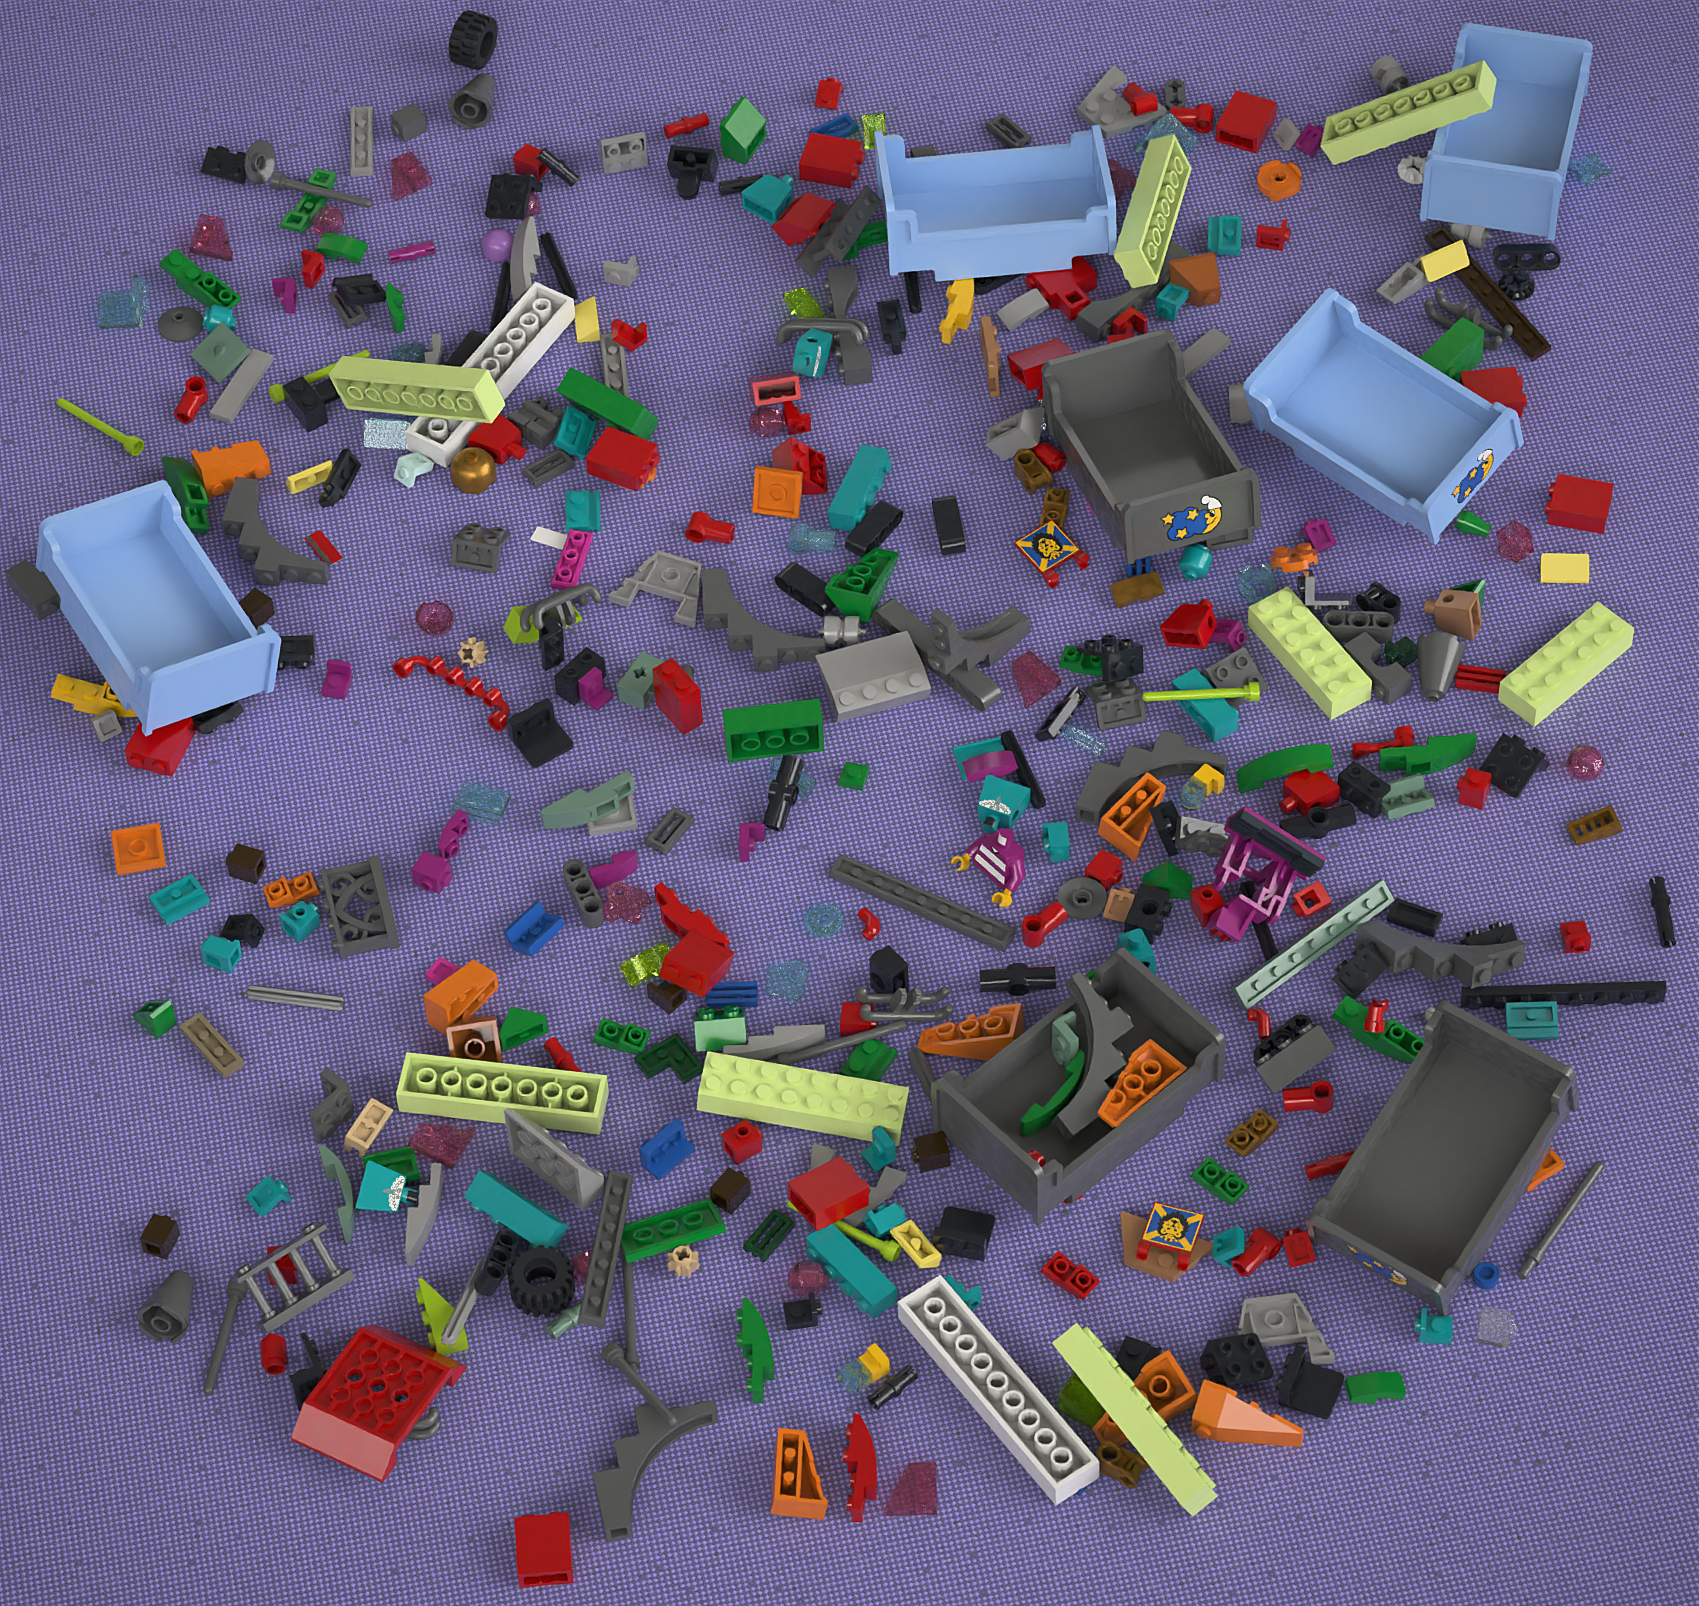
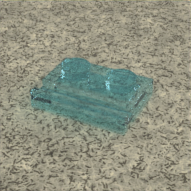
M464 781L456 797L455 805L452 806V814L462 809L470 819L499 825V820L511 799L510 792Z

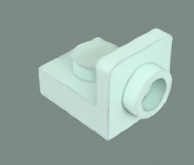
M418 451L399 457L394 478L406 487L411 488L414 485L416 476L432 471L434 462Z

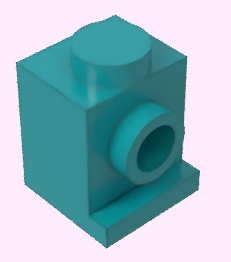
M1067 822L1042 823L1044 852H1049L1050 862L1069 860Z
M301 900L285 914L282 912L279 915L282 930L298 943L320 926L319 910L311 902L305 904Z
M210 935L201 945L204 964L231 974L242 957L240 941L236 939L232 943L224 937L218 938Z
M897 1203L889 1207L887 1204H883L874 1211H868L862 1218L871 1236L878 1239L890 1234L891 1229L905 1223L907 1220L903 1207Z

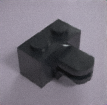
M671 145L667 167L671 178H679L677 191L682 199H695L698 195L701 181L715 182L719 162L714 149Z
M301 376L282 386L285 404L308 433L328 423L325 405L340 398L330 378L311 387L304 377Z

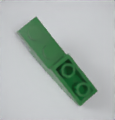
M174 249L160 261V267L176 280V286L209 308L216 304L232 309L242 300L237 293L210 271L205 273L177 249Z
M163 456L162 462L167 482L180 505L183 521L191 533L206 534L210 530L205 510L209 502L199 475L185 458Z
M1476 734L1438 735L1427 737V744L1424 746L1413 745L1411 747L1380 749L1379 770L1380 772L1404 770L1405 777L1419 773L1425 775L1446 769L1475 753L1477 736Z
M1346 995L1333 1013L1332 1018L1353 1031L1350 1036L1364 1045L1388 1057L1411 1064L1424 1045L1425 1040L1394 1019H1391L1389 1022L1385 1020L1384 1032L1365 1031L1364 1020L1368 1016V1009Z
M742 1298V1308H737V1323L742 1324V1331H737V1347H742L743 1357H747V1369L752 1370V1377H747V1393H752L753 1403H764V1380H775L771 1341L763 1319L748 1298Z

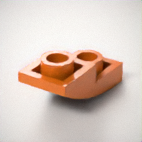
M311 871L289 881L284 876L262 887L271 908L296 904L301 900L305 901L321 894Z

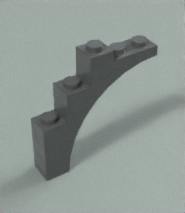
M236 477L222 517L225 535L240 536L238 541L240 559L256 561L254 565L256 584L280 586L281 579L328 585L330 576L326 562L308 559L293 553L279 544L264 527L259 517L261 499L259 480Z
M27 560L6 570L10 588L39 620L52 615L60 609V596L47 575L39 572Z
M726 569L702 570L705 629L728 628L729 651L753 649L754 672L778 671V663L816 662L815 655L826 653L825 638H805L789 635L774 630L754 619L734 597L728 584Z
M1011 606L986 624L973 629L957 630L955 621L937 608L930 614L934 643L927 648L928 662L934 670H940L945 675L956 666H962L969 671L977 663L984 662L991 667L1031 632L1029 618L1014 606Z
M1161 730L1152 752L1129 745L1119 767L1113 766L1110 763L1095 761L1076 803V820L1099 827L1101 818L1147 772L1157 780L1171 776L1194 775L1206 763L1223 774L1225 779L1228 771V757L1222 756L1219 753L1201 750L1195 746L1185 745V736Z
M1378 919L1359 924L1357 926L1355 947L1357 948L1361 943L1367 945L1372 941L1375 944L1373 948L1390 965L1387 970L1393 974L1414 968L1431 981L1452 975L1471 989L1491 983L1492 975L1523 966L1526 946L1520 940L1493 945L1445 944L1406 934L1386 925Z
M1080 971L1071 976L1065 984L1076 1000L1083 1017L1087 1036V1059L1084 1074L1075 1095L1068 1105L1051 1121L1066 1142L1100 1118L1097 1112L1110 1090L1113 1089L1105 1081L1127 1064L1123 1053L1112 1044L1134 1027L1130 1015L1126 1011L1121 1010L1119 1006L1112 1011L1109 1010L1107 1001L1095 992L1090 979L1082 975Z
M715 1400L709 1402L699 1401L694 1405L684 1407H671L669 1410L677 1418V1423L674 1426L668 1425L649 1403L634 1407L639 1435H626L614 1440L618 1468H605L593 1473L607 1542L633 1537L632 1509L640 1480L657 1456L677 1439L696 1429L718 1423Z

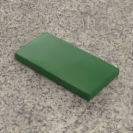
M708 1198L625 1224L620 1250L626 1262L630 1263L725 1233L726 1228L712 1199Z

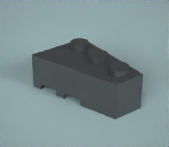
M1309 1023L1298 1031L1299 1035L1294 1039L1288 1038L1277 1046L1279 1048L1278 1051L1272 1055L1267 1053L1256 1061L1258 1065L1254 1070L1271 1094H1275L1337 1050L1320 1024Z

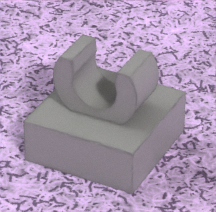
M1283 118L1273 134L1282 150L1290 151L1300 136L1298 128L1295 127L1290 119Z
M112 709L89 719L101 743L123 732Z

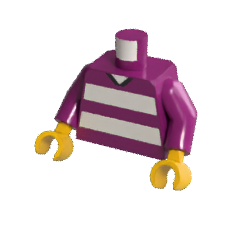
M1003 828L993 834L986 833L965 850L966 854L964 856H955L951 860V864H957L961 860V867L957 871H963L969 868L970 859L972 858V863L1004 891L1003 893L996 892L992 897L993 903L1001 902L999 907L1011 905V893L1016 892L1026 876L1024 867L1025 851L1013 840L1014 832L1008 828Z

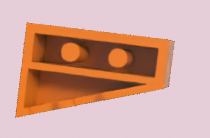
M258 440L231 444V448L219 449L218 446L211 447L210 451L200 453L198 450H191L194 469L199 475L208 499L232 490L236 477L261 479L272 474L269 458Z
M1147 772L1101 818L1098 834L1136 863L1154 822L1149 809L1163 802L1167 786Z
M778 1428L774 1443L770 1514L824 1520L828 1503L821 1489V1480L813 1463L814 1458L805 1430Z

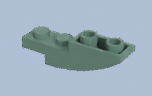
M627 770L622 774L614 776L601 786L593 788L587 794L582 788H579L574 792L568 793L555 803L547 805L540 811L542 826L545 829L573 827L598 820L620 809L619 800L636 791L632 774Z

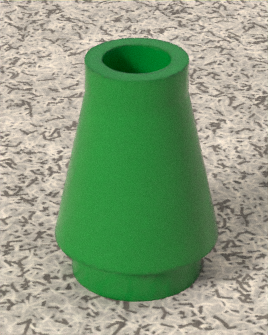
M1462 510L1454 527L1458 528L1459 532L1486 538L1492 525L1479 518L1470 510Z

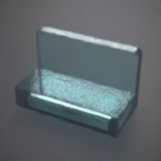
M364 419L363 446L366 448L408 450L405 431L412 425L414 420Z

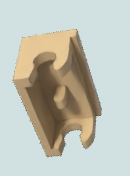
M371 1098L345 1136L343 1149L350 1152L354 1147L359 1151V1157L364 1156L392 1115L393 1109Z

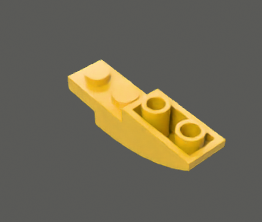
M974 278L954 280L953 285L950 284L946 292V297L949 298L947 317L941 320L939 332H942V342L951 344L958 328L968 329L974 306Z
M58 673L50 698L74 704L73 710L99 715L112 709L116 717H137L133 709L127 711L124 709L107 681H105L104 686Z

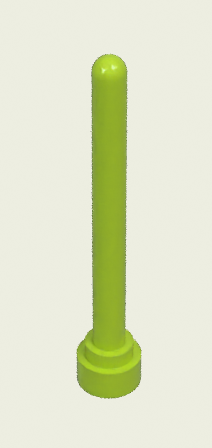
M363 350L350 357L369 358L370 352ZM337 362L303 377L308 384L329 376L328 374ZM276 383L268 387L269 395L275 404L285 400L283 384Z
M64 398L57 400L59 407L122 443L125 451L129 454L138 456L142 452L144 441L135 435L126 436Z
M1248 682V685H1244L1241 688L1155 691L1142 694V699L1145 702L1244 697V700L1249 699V702L1260 700L1259 682Z
M788 1200V1201H787V1206H788L789 1208H791V1209H793V1210L799 1212V1211L795 1208V1206ZM840 1220L833 1223L843 1234L879 1250L880 1254L883 1255V1259L894 1263L900 1255L902 1246L894 1240H886L884 1242Z

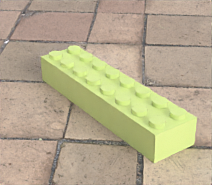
M1482 60L1328 116L1324 127L1321 148L1333 165L1361 155H1367L1380 148H1386L1391 144L1406 141L1416 135L1425 134L1430 130L1445 127L1450 123L1464 120L1469 116L1484 113L1492 108L1497 79L1486 62Z
M1175 134L1149 141L1130 205L1127 208V214L1123 221V227L1118 237V243L1114 250L1115 261L1120 264L1124 278L1129 281L1132 288L1158 282L1192 170Z
M342 356L328 374L346 409L492 423L506 405L488 369Z
M707 1051L698 1091L697 1110L871 1142L872 1130L881 1126L895 1142V1146H899L909 1087Z
M406 1052L396 1097L400 1112L506 1124L504 1110L509 1108L530 1119L536 1125H542L546 1129L600 1135L609 1087L607 1075Z
M1076 1323L1052 1343L1182 1507L1194 1516L1218 1497L1213 1490L1216 1484L1201 1467L1198 1470L1196 1469L1200 1464L1185 1447L1180 1449L1183 1443L1169 1427L1164 1429L1167 1423L1152 1406L1148 1409L1151 1403L1136 1386L1133 1387L1135 1385L1134 1382L1118 1366V1362L1102 1346V1342L1087 1326L1083 1329Z

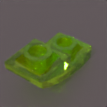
M803 287L782 295L792 315L797 314L798 318H826L820 306Z
M663 942L632 957L619 965L630 986L635 988L654 975L659 976L664 957L671 950L667 943Z

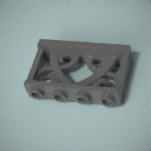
M378 855L369 857V860L327 870L325 868L320 869L322 878L317 879L320 893L325 892L326 897L322 898L325 913L330 912L331 917L327 918L329 931H335V937H331L334 952H340L341 960L346 959L347 956L390 947V950L400 948L398 932ZM363 876L356 881L354 879V877ZM347 880L351 884L348 887L345 883L339 882V885L342 887L340 890L332 888L334 882ZM364 889L366 893L367 890L372 889L373 893L366 895L361 890ZM356 894L363 901L369 903L379 902V905L367 911L364 921L358 920L344 911L347 904ZM332 897L338 899V901L336 902L335 907H334V903H333ZM373 915L380 916L379 920H373L372 918V923H369ZM338 920L344 924L341 928H339ZM359 931L363 932L359 940L348 942L344 939L347 933H353L352 939H355ZM368 934H375L377 936L368 937Z

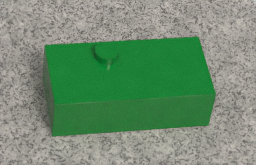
M1461 317L1419 358L1459 383L1460 371L1473 370L1482 361L1485 330Z
M572 367L569 368L556 390L573 406L607 423L606 427L609 426L645 440H649L660 421L645 406Z
M819 698L722 710L728 762L825 751L823 719Z

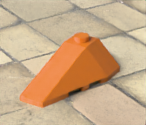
M1021 1003L997 1005L989 1008V1013L977 1017L973 1013L967 1015V1020L956 1024L947 1022L923 1030L920 1034L917 1049H920L923 1053L988 1061L1025 1032L1023 1006Z
M1149 1039L1132 1053L1124 1071H1121L1117 1083L1108 1093L1097 1115L1111 1127L1116 1128L1185 1073L1188 1068L1152 1039Z
M1169 1349L1146 1363L1140 1370L1141 1373L1133 1381L1135 1384L1133 1387L1136 1386L1151 1403L1148 1409L1152 1406L1165 1422L1196 1405L1199 1396ZM1107 1412L1092 1428L1101 1444L1111 1441L1121 1445L1129 1441Z
M1204 1379L1191 1422V1432L1195 1433L1198 1437L1222 1442L1302 1446L1304 1429L1277 1414L1267 1415L1258 1408L1259 1404L1253 1401L1247 1404L1236 1398L1237 1392Z

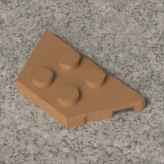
M984 316L980 320L979 336L990 397L995 398L1000 397L998 371H1001L1000 358L997 357L1001 355L1000 344L995 340L997 339L996 325H992L990 316Z
M1121 1211L1120 1223L1124 1265L1172 1283L1180 1278L1185 1271L1177 1270L1179 1256L1177 1252L1150 1246L1146 1261L1136 1259L1137 1246L1148 1220ZM1197 1238L1187 1270L1195 1267L1198 1264V1260L1206 1254H1212L1213 1243Z

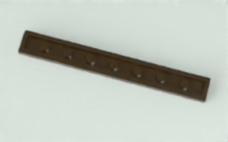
M1444 225L1424 236L1425 242L1433 251L1457 242ZM1467 252L1469 265L1453 272L1503 329L1506 325L1512 326L1513 332L1510 337L1532 362L1551 351V345Z

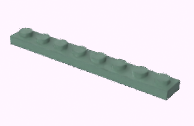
M1377 880L1232 986L1230 989L1241 1008L1244 1010L1249 1009L1356 930L1359 924L1367 922L1395 900L1384 880Z

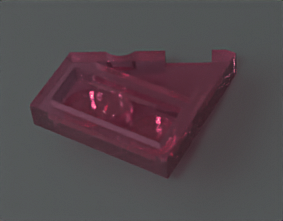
M411 151L391 160L394 201L433 185L431 176Z
M200 214L189 253L232 262L233 252L230 250L229 239L225 232L222 218Z
M1030 650L1011 663L1012 672L1017 680V687L1026 709L1061 685V678Z
M420 1123L410 1138L407 1147L453 1170L475 1135L476 1128L468 1127L467 1130L453 1129V1125L436 1126L430 1123Z
M936 1462L908 1464L885 1507V1516L937 1515Z

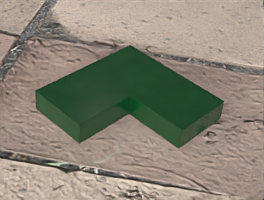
M677 1033L634 1057L635 1064L648 1080L670 1067L684 1085L701 1075L704 1068Z

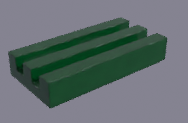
M773 1209L744 1243L743 1250L747 1253L749 1251L752 1252V1256L760 1257V1260L765 1263L795 1227V1221ZM776 1218H778V1222L773 1226L772 1229H770L767 1232V1234L762 1239V1241L757 1245V1247H755L754 1244L760 1239V1237L771 1226V1224L776 1220Z

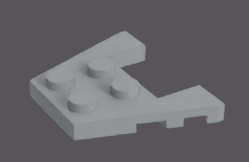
M1115 65L1109 69L1077 107V114L1090 126L1099 124L1102 136L1105 138L1130 132L1133 127L1140 125L1144 127L1151 126L1154 121L1160 119L1163 122L1170 119V112L1159 102L1156 112L1134 116L1130 104L1114 91L1127 83V76Z
M658 550L638 568V572L634 576L625 579L617 591L613 590L609 594V602L629 608L639 590L682 602L674 615L675 622L695 628L702 563Z
M813 1143L810 1170L833 1160L836 1156L835 1150ZM885 1166L876 1187L869 1186V1206L840 1221L860 1229L864 1225L862 1218L870 1210L874 1211L885 1200L888 1201L894 1195V1191L898 1186L903 1185L907 1181V1173Z
M1297 1293L1244 1299L1238 1335L1255 1333L1258 1335L1262 1347L1306 1342L1310 1363L1315 1365L1335 1363L1333 1351L1326 1345L1325 1338L1313 1324L1312 1317Z

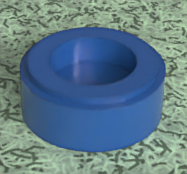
M1481 1262L1473 1270V1282L1479 1288L1491 1289L1498 1284L1499 1269L1490 1262Z

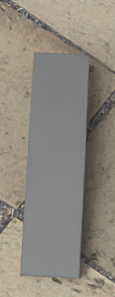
M529 216L517 226L512 244L510 280L512 297L515 302H518L532 286L531 278L537 274L535 260L541 256L533 216Z
M1423 252L1413 263L1407 261L1376 290V293L1392 305H1395L1428 285L1430 282L1427 281L1421 269V257L1428 254Z
M825 1024L775 1026L774 1035L748 1036L749 1045L723 1046V1054L768 1061L778 1058L777 1055L785 1052L791 1054L826 1043Z
M431 1163L430 1185H420L418 1207H408L405 1242L407 1266H413L425 1246L435 1223L444 1182L442 1163Z

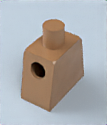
M1444 589L1437 600L1428 598L1425 602L1424 612L1435 615L1436 625L1440 630L1470 641L1475 639L1482 626L1478 593Z

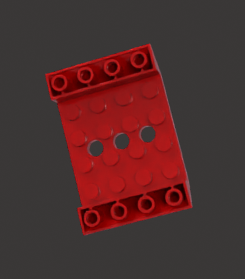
M377 1324L360 1327L304 1401L291 1436V1441L383 1483L397 1464L396 1450L444 1384L453 1387L466 1370V1365ZM355 1375L362 1377L358 1381H350L348 1379L350 1376ZM378 1385L385 1387L380 1392L371 1390L372 1387ZM400 1396L407 1397V1400L404 1402H396L394 1399Z

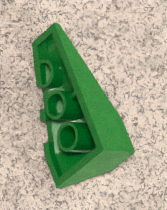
M875 548L861 557L860 563L855 566L850 564L846 567L844 573H837L832 576L825 587V592L845 617L859 616L860 622L869 623L872 618V612L878 607L899 558V553Z

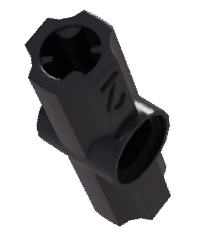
M783 755L776 780H773L770 784L768 791L769 803L763 824L771 830L784 831L791 806L796 804L799 795L798 782L804 766L802 759L791 755Z
M1349 803L1329 809L1313 807L1306 815L1279 821V827L1297 839L1309 836L1314 839H1321L1329 831L1356 825L1357 819L1353 805Z
M1012 963L1006 969L979 970L980 992L1007 991L1013 996H1023L1029 990L1056 989L1055 966L1028 968L1023 963Z

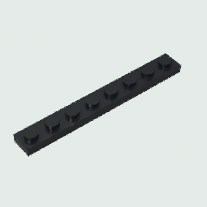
M1666 981L1478 986L1472 989L1462 987L1460 1006L1461 1008L1476 1010L1481 1007L1503 1009L1505 1008V1003L1557 1001V1005H1570L1573 1007L1583 1004H1595L1598 1006L1621 1003L1622 1005H1631L1633 1003L1657 1004L1664 1002L1667 989Z

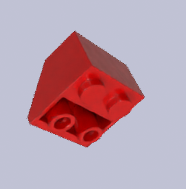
M806 192L793 200L771 228L788 246L795 243L801 244L808 236L812 238L820 231L818 226L821 223L824 224L832 217L831 211L835 208L836 204Z
M793 437L788 438L772 450L773 468L803 472L801 495L825 494L828 492L825 455Z

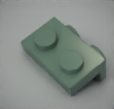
M1419 773L1387 782L1391 786V790L1382 798L1381 811L1390 820L1400 819L1404 815L1424 812L1428 808L1435 807L1434 797L1425 788L1423 775Z
M1074 1011L1066 1015L1062 1014L1052 1022L1051 1050L1056 1061L1066 1067L1078 1054L1079 1039L1076 1036V1014Z

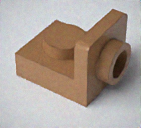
M1119 887L1118 890L1111 888L1103 918L1124 924L1136 895L1132 894L1133 890L1125 887Z

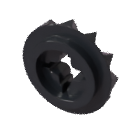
M1512 271L1508 275L1503 274L1498 282V287L1512 301L1526 300L1532 296L1535 290L1534 280L1530 279L1529 274L1523 275L1521 271L1518 274ZM1513 282H1516L1518 285H1520V290L1518 287H1516V285H1513Z

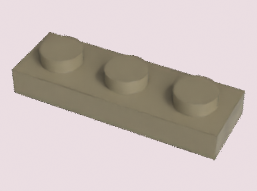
M200 1012L179 1025L182 1034L223 1079L245 1066L244 1060Z

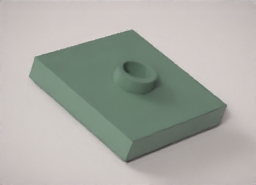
M221 322L190 355L218 383H221L252 350Z

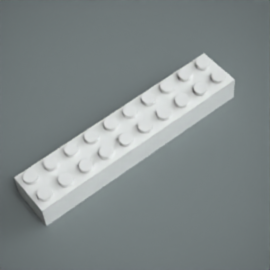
M535 282L462 367L488 369L503 400H505L574 320L573 298ZM418 416L405 431L408 450L413 453L418 451L429 460L447 468L455 455L468 443L467 438L483 422Z
M941 1275L898 1301V1318L1055 1505H1058L1075 1494L1079 1489L1099 1478V1460Z

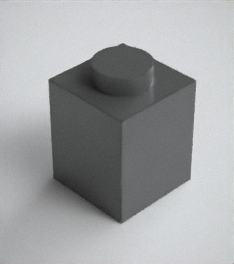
M413 103L390 114L392 122L390 125L391 131L396 137L399 136L404 143L427 131L425 116Z

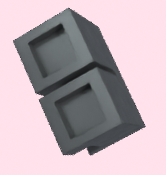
M538 397L533 402L526 399L523 408L518 412L513 410L508 415V420L521 431V438L527 439L531 444L544 450L554 440L564 411L557 407L548 412V403L541 397Z

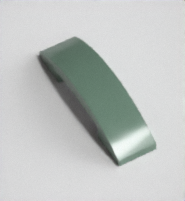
M322 1144L318 1148L326 1179H338L345 1206L336 1209L345 1243L352 1239L356 1222V1208L351 1183L341 1161L329 1148Z

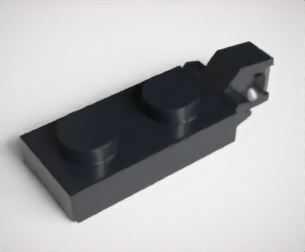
M896 299L876 302L883 340H885V344L891 343L893 355L902 354L901 342L906 341V329L900 301Z
M349 449L341 451L324 483V492L321 493L318 500L322 508L333 507L336 502L345 498L361 467V463Z
M1078 686L1070 689L1065 698L1057 703L1037 730L1035 737L1040 742L1047 739H1055L1062 732V725L1073 717V710L1083 704L1086 695Z

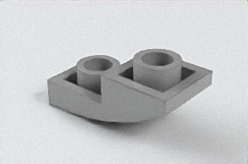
M1035 288L1014 299L996 313L1012 332L1028 318L1031 320L1036 318L1050 305L1039 290Z
M431 334L432 344H428L429 352H424L426 362L421 363L442 365L443 348L441 334Z
M1244 384L1229 385L1231 423L1244 424L1252 420L1243 391Z

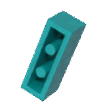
M1196 668L1174 679L1171 685V691L1214 689L1208 678L1204 674L1201 675ZM1224 698L1175 700L1214 743L1238 730L1239 713Z

